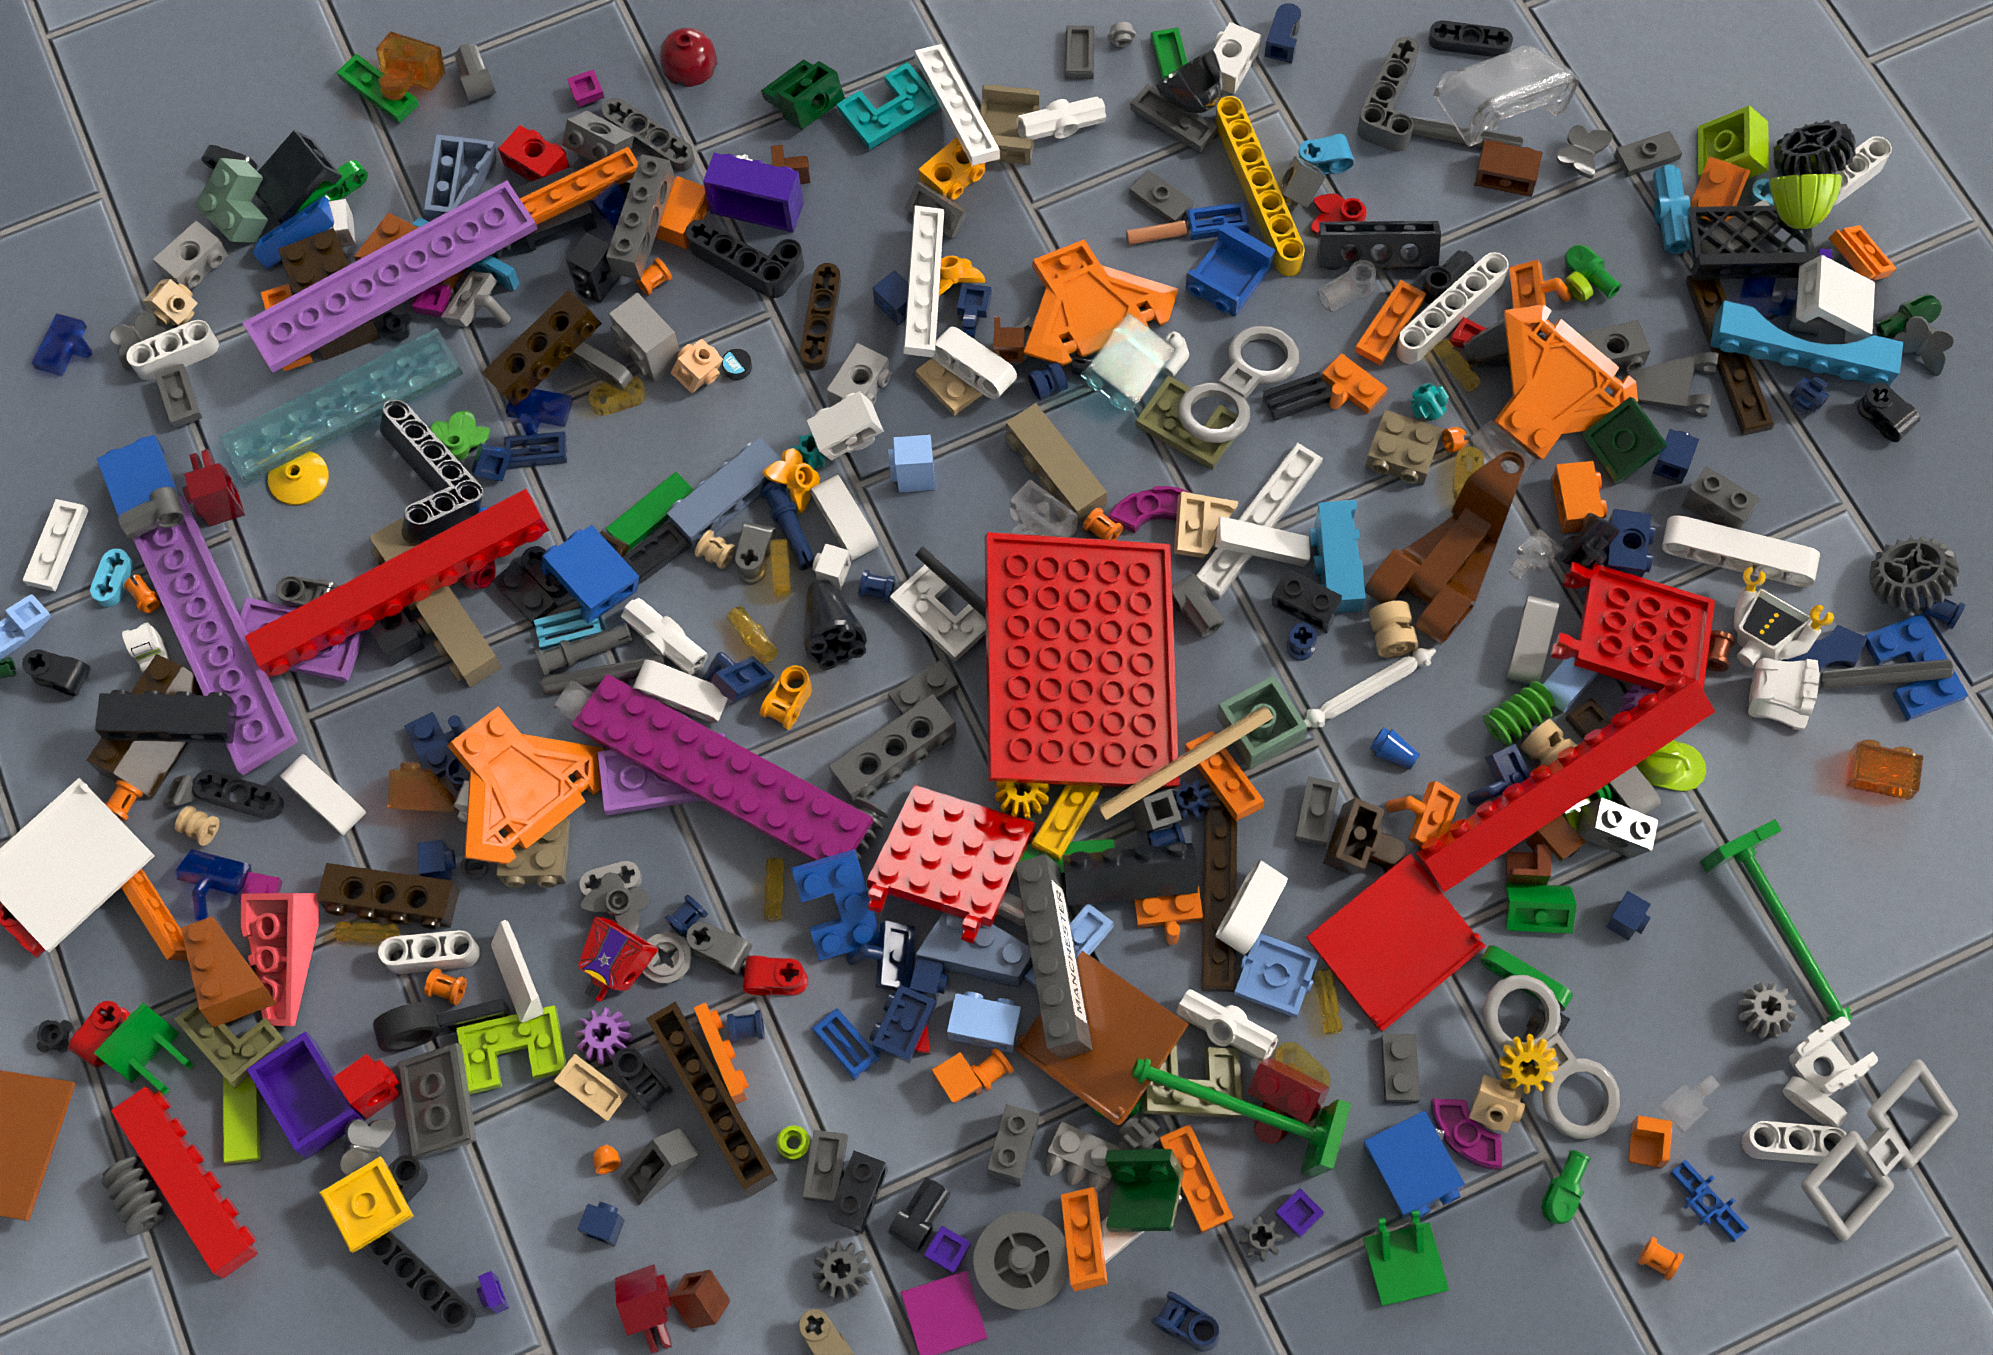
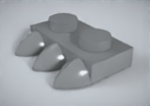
M1061 1121L1047 1152V1172L1049 1176L1055 1175L1068 1163L1067 1177L1069 1184L1072 1186L1081 1182L1090 1173L1088 1186L1089 1188L1094 1187L1098 1194L1107 1187L1112 1178V1174L1105 1163L1107 1150L1123 1149Z

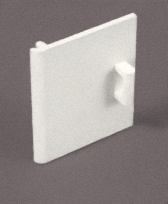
M78 778L0 848V902L47 952H50L155 855L99 799L88 785Z

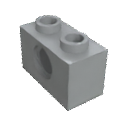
M195 221L154 257L153 261L163 276L167 279H172L176 284L181 283L191 290L199 285L202 279L214 268L220 266L229 255L221 241L198 221Z
M857 343L827 388L829 404L833 406L841 402L846 395L860 391L874 406L879 389L886 387L891 378L892 372L889 367V359ZM860 380L867 381L865 384L862 385L856 384V382Z

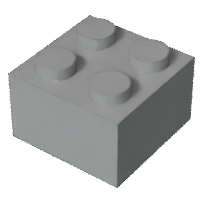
M636 293L609 313L613 324L610 329L617 338L615 342L617 348L625 357L630 355L633 358V364L642 376L648 375L654 382H657L673 369L678 359L677 355L680 352L675 332L639 293Z

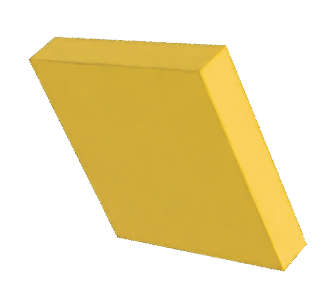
M381 1156L319 1192L349 1251L352 1253L414 1217L386 1162Z

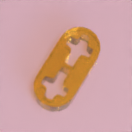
M633 376V380L623 391L608 383H604L594 387L590 391L588 398L592 410L596 414L603 416L642 404L646 398V389L642 380ZM634 387L636 394L630 396L628 388ZM605 396L607 403L601 404L599 397Z
M1464 447L1457 453L1454 463L1452 488L1455 500H1457L1465 480L1484 465V456L1475 447ZM1468 457L1472 458L1473 466L1471 471H1466L1467 463L1465 459Z
M787 539L771 540L775 597L791 596Z
M1285 1042L1278 1047L1274 1057L1275 1060L1283 1063V1052L1288 1055L1294 1052L1297 1054L1295 1061L1301 1068L1299 1069L1292 1062L1288 1063L1287 1066L1301 1073L1306 1071L1311 1077L1319 1075L1322 1077L1321 1083L1330 1086L1331 1078L1329 1072L1302 1046L1295 1042Z

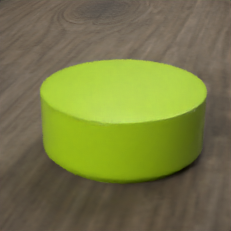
M1573 272L1565 279V285L1577 301L1585 302L1593 295L1590 283L1579 272Z

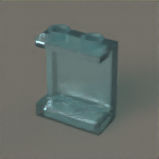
M1130 313L1119 321L1106 343L1089 366L1081 373L1089 387L1096 391H1101L1109 397L1112 405L1127 412L1137 405L1176 351Z

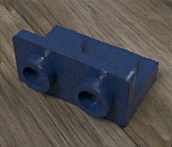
M899 985L896 994L891 992L885 1002L883 1010L887 1013L883 1022H877L871 1032L870 1041H873V1050L878 1054L884 1052L910 1063L937 1004L936 1000Z

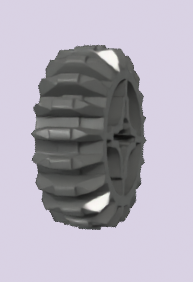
M1911 535L1907 541L1902 542L1897 539L1896 545L1885 544L1884 552H1876V560L1871 561L1869 579L1873 593H1875L1876 597H1879L1882 604H1888L1892 610L1901 607L1905 613L1909 608H1914L1917 612L1923 606L1932 609L1934 602L1943 603L1945 596H1952L1953 588L1958 586L1960 569L1956 555L1953 550L1949 549L1946 543L1940 544L1936 537L1929 541L1924 535L1918 540H1914Z

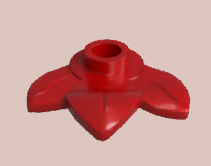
M1330 193L1317 196L1313 200L1321 212L1311 225V230L1318 234L1319 222L1365 221L1366 207L1359 199L1348 198L1345 200L1338 194ZM1352 212V213H1354V214H1356V215L1352 216V215H1348L1347 213Z

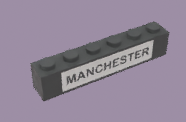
M1046 854L1015 863L1047 1049L1061 1059L1093 1051L1060 866Z

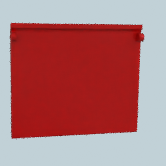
M1411 853L1305 937L1366 1016L1381 1032L1486 947L1480 941L1481 936L1471 930Z

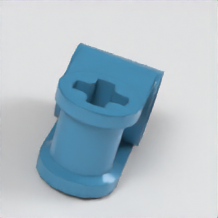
M1343 134L1306 140L1299 147V158L1320 168L1324 175L1342 173L1354 165V158L1347 138Z

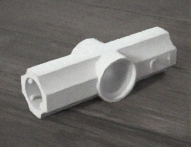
M1098 96L1072 103L1065 99L1056 100L1043 110L1019 115L1016 121L1020 138L1032 140L1054 135L1059 139L1069 137L1079 128L1105 122V105L1102 98L1099 99Z
M640 598L631 600L625 606L621 614L622 620L640 634L645 643L656 654L663 657L666 656L689 675L698 673L708 658L707 653L685 636L682 628L668 616L662 617Z
M1191 989L1185 993L1179 1003L1176 1012L1178 1017L1206 1031L1209 1039L1218 1046L1230 1044L1260 1061L1269 1058L1276 1047L1277 1035L1247 1020L1244 1011L1237 1006L1223 1007Z

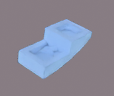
M32 594L5 610L7 617L0 621V659L5 658L22 646L51 618L50 613Z

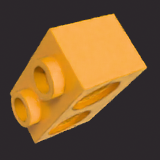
M957 137L918 169L920 182L927 184L950 200L957 199L969 184L977 182L986 171L985 163L971 165Z

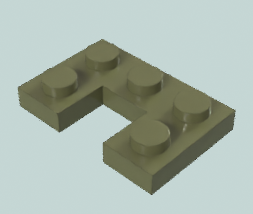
M1168 375L1136 419L1135 426L1213 470L1234 439L1223 443H1210L1197 439L1187 432L1179 420L1178 405L1183 395L1191 388ZM1219 405L1205 424V427L1210 429L1229 427L1236 421L1238 415Z
M198 1001L174 1019L234 1089L250 1076L247 1068L287 1043L266 1018L261 1020L240 1039H237L225 1024L212 1027L199 1010Z
M1177 1045L1174 1046L1160 1067V1070L1178 1076ZM1208 1047L1203 1050L1205 1080H1186L1242 1100L1240 1050ZM1152 1081L1142 1094L1143 1114L1239 1118L1243 1116Z

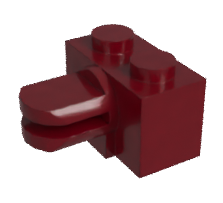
M209 449L201 451L205 467H203L197 453L190 454L193 471L184 474L187 486L183 487V493L187 503L193 504L197 517H203L210 527L245 516L239 491L226 468L221 463L215 464Z
M1269 1057L1259 1063L1247 1093L1264 1101L1262 1108L1291 1119L1295 1117L1308 1124L1317 1118L1330 1087ZM1257 1120L1254 1124L1256 1136L1262 1142L1268 1144L1279 1142L1288 1133Z
M653 1264L616 1277V1306L627 1336L643 1331L651 1354L659 1352L653 1329L656 1326L664 1349L672 1348L671 1337L666 1322H668L667 1309L672 1306L669 1298L670 1288L665 1274L658 1275L656 1266Z

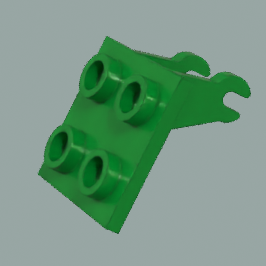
M144 1002L94 1052L95 1055L131 1083L142 1074L165 1095L170 1089L155 1077L145 1065L163 1047L188 1069L194 1065L171 1044L180 1033Z
M1418 1209L1410 1211L1411 1223L1409 1228L1389 1232L1386 1229V1219L1382 1217L1377 1219V1234L1363 1237L1381 1307L1449 1291L1430 1222L1424 1224L1420 1222V1212Z

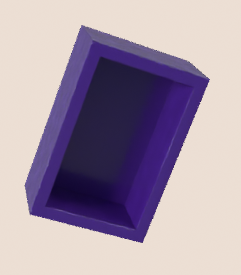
M714 152L703 180L710 214L794 233L804 205L798 171H794L786 166L768 165L759 160L741 159L733 154Z
M306 1031L247 1068L248 1073L294 1150L306 1160L345 1135V1127L348 1122L353 1119L364 1121L360 1112L348 1102L334 1081L333 1077L336 1073L317 1042Z

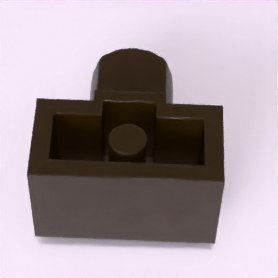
M1355 797L1342 805L1323 864L1349 875H1355L1365 870L1368 861L1383 868H1391L1404 858L1405 846L1401 840L1383 833V829L1379 828L1385 809Z

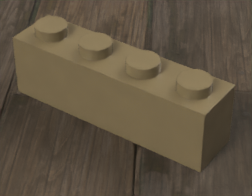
M1036 403L1006 421V442L1013 451L1018 450L1023 456V463L1029 472H1035L1041 479L1040 484L1048 495L1053 494L1058 500V507L1066 518L1071 517L1076 524H1079L1094 509L1099 507L1102 509L1107 506V491Z

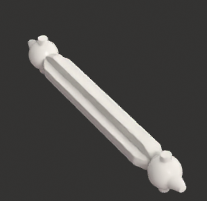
M1418 648L1412 652V657L1400 659L1323 704L1320 710H1307L1306 719L1304 720L1307 727H1323L1325 719H1333L1414 672L1417 666H1429L1431 664V657L1436 652L1435 648Z

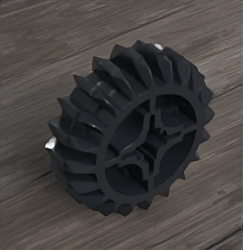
M1829 120L1823 123L1815 121L1814 124H1805L1804 127L1794 128L1792 133L1784 134V138L1779 139L1777 145L1773 148L1775 168L1778 170V174H1781V177L1790 175L1801 177V175L1836 174L1837 171L1845 170L1846 165L1853 162V157L1856 156L1855 137L1847 124H1840L1839 121L1832 123Z

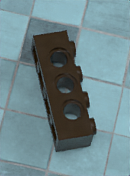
M568 289L502 352L482 374L516 407L544 379L548 378L555 368L571 356L573 351L590 337L602 323Z
M326 863L317 901L326 909L325 912L335 916H345L347 912L357 914V917L369 921H375L377 917L388 918L391 923L398 925H408V922L420 923L424 928L439 930L440 926L451 927L460 890L451 880ZM363 889L362 894L358 898L350 899L351 893L354 890ZM394 893V898L389 903H381L382 898L386 894ZM418 898H426L423 906L413 908V904Z

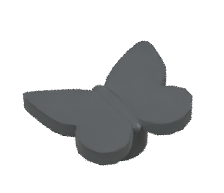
M1573 126L1567 136V141L1570 145L1558 152L1557 162L1563 166H1571L1575 172L1592 179L1595 174L1593 158L1595 154L1603 151L1610 144L1613 137L1612 132L1592 130L1590 133H1587L1583 126Z
M146 310L138 313L134 321L127 325L119 324L114 326L110 330L109 337L113 343L119 345L117 353L124 369L128 370L132 367L126 356L129 348L136 343L167 330L163 326L156 325V317L152 312Z
M1921 316L1911 317L1906 323L1907 331L1898 333L1892 340L1903 342L1902 353L1915 352L1916 355H1921L1927 368L1934 375L1939 376L1947 359L1945 351L1950 349L1955 342L1954 335L1950 331L1937 330L1929 326L1927 320Z
M609 872L602 877L601 889L596 888L592 890L581 901L580 906L582 909L590 912H609L610 916L614 915L619 925L636 934L641 920L638 911L647 907L650 900L649 895L644 890L638 888L628 890L624 888L621 877L616 873Z
M353 1119L348 1122L345 1127L347 1140L344 1145V1152L338 1159V1169L343 1174L349 1175L378 1158L379 1147L385 1143L393 1132L396 1121L381 1119L371 1121L368 1125L360 1119Z

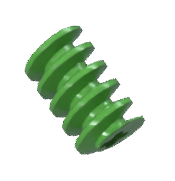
M1533 681L1530 683L1529 688L1521 689L1519 694L1512 695L1509 701L1500 703L1499 708L1491 709L1489 715H1482L1483 721L1494 738L1508 747L1512 745L1510 735L1516 740L1522 738L1520 728L1526 733L1532 732L1533 728L1530 721L1534 725L1540 726L1543 723L1540 715L1547 720L1553 717L1550 708L1554 707V699L1543 684Z

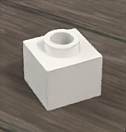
M825 544L822 554L817 553L813 562L812 569L816 573L817 581L827 580L836 589L841 590L851 566L849 550Z

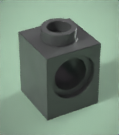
M1295 156L1280 180L1278 187L1287 203L1295 207L1299 203L1308 208L1326 176L1320 168Z

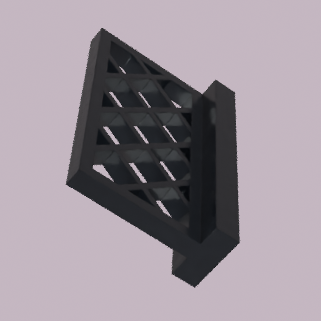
M1774 205L1689 207L1687 210L1694 262L1691 268L1693 280L1799 278V266L1820 256L1819 252H1815L1811 228L1796 229L1788 226L1778 216ZM1758 215H1766L1774 223L1766 230L1754 219ZM1728 216H1736L1744 224L1736 230L1724 220ZM1696 217H1707L1714 224L1708 230H1705L1697 223ZM1777 225L1790 234L1785 242H1782L1770 233ZM1718 226L1731 235L1725 243H1722L1711 234ZM1747 226H1750L1761 235L1754 243L1741 234ZM1796 238L1805 245L1806 252H1795L1788 244ZM1705 239L1718 249L1714 254H1701L1700 244ZM1736 239L1748 249L1745 253H1736L1728 246ZM1766 239L1778 249L1774 253H1766L1758 245Z

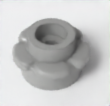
M1128 22L1113 24L1108 34L1110 42L1117 47L1129 46L1136 37L1132 24Z

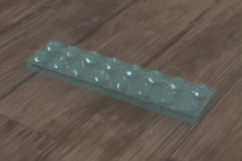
M438 328L221 435L220 438L240 478L245 484L381 416L383 406L387 401L400 400L407 403L462 375L463 372Z

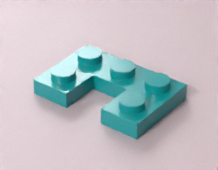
M908 62L884 76L885 83L896 95V98L876 109L861 90L837 103V111L869 150L940 108L932 90Z

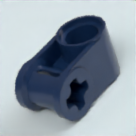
M1169 1291L1166 1295L1168 1298L1159 1316L1153 1317L1152 1324L1196 1350L1203 1352L1213 1349L1219 1340L1220 1332L1217 1321L1182 1296ZM1177 1309V1311L1175 1312L1173 1318L1170 1320V1318L1172 1317L1174 1311ZM1200 1325H1207L1213 1330L1214 1334L1211 1339L1201 1341L1195 1337L1194 1330Z

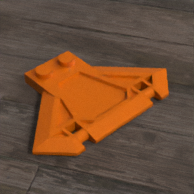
M1085 239L1035 258L1032 262V268L1046 290L1024 354L1051 363L1058 362L1059 365L1063 366L1071 363L1072 360L1069 354L1077 351L1083 358L1149 331L1147 322L1154 320L1159 326L1166 324L1169 321L1179 289L1101 265ZM1143 307H1145V308L1147 309V310H1144V311H1142V312L1139 310L1140 308H1143ZM1066 338L1069 339V341L1066 342V343H1062V341H1061V340H1064V339H1066Z
M1545 305L1504 310L1513 396L1493 422L1538 460L1545 458L1561 434L1588 430L1630 396L1634 397L1638 402L1636 381L1629 375L1620 381L1615 376L1619 367L1562 319H1559L1555 325L1547 320L1551 310ZM1539 330L1546 334L1543 340L1536 335ZM1607 386L1613 390L1611 395L1604 391Z
M499 706L447 745L470 773L464 858L501 864L510 863L516 858L511 848L519 844L526 850L586 802L581 795L584 790L587 789L591 794L595 795L602 789L598 752L604 751V748L521 734ZM572 773L578 779L574 783L568 778ZM503 827L509 833L504 838L498 832Z

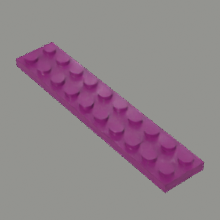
M606 674L571 724L574 730L812 861L856 849L874 822L873 818L868 814L646 694L633 689V687L609 674Z

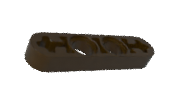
M832 263L819 265L814 271L800 348L803 366L812 371L822 369L827 364L841 287L840 270ZM827 274H831L832 277L829 279L828 289L824 288L823 279L826 278ZM821 298L831 301V305L825 309L817 308L815 303ZM816 324H823L827 327L826 331L820 335L813 334L810 330ZM813 344H817L819 355H816L815 359H810L809 356L813 354Z

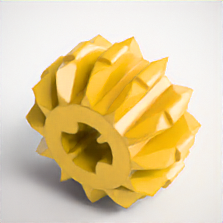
M996 782V788L999 790L995 793L996 801L1002 802V812L1012 809L1011 816L1018 817L1020 812L1024 813V818L1028 820L1030 819L1031 810L1040 815L1042 812L1040 804H1048L1049 797L1046 793L1049 791V784ZM1020 789H1027L1028 794L1024 792V796L1017 795V791L1020 793Z
M1532 1034L1527 1035V1043H1522L1521 1039L1515 1036L1513 1038L1515 1048L1510 1045H1504L1503 1052L1507 1056L1499 1058V1065L1504 1067L1501 1071V1076L1503 1079H1511L1510 1087L1513 1090L1522 1083L1524 1093L1526 1094L1530 1093V1085H1535L1536 1089L1542 1092L1544 1090L1542 1080L1553 1083L1554 1076L1551 1072L1558 1070V1063L1552 1060L1556 1056V1052L1554 1049H1546L1547 1041L1544 1038L1534 1044ZM1532 1059L1534 1060V1067L1528 1065L1526 1068H1523L1522 1061L1529 1063Z

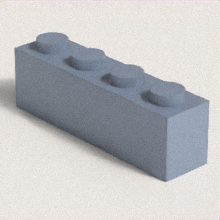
M761 438L757 439L754 443H748L741 449L738 456L730 462L723 463L712 477L707 481L703 480L698 483L690 495L685 499L676 501L671 506L670 511L667 512L670 523L695 550L701 537L708 530L714 531V534L717 533L762 496L760 493L761 489L768 483L773 482L763 476L762 471L771 463L782 461V458Z

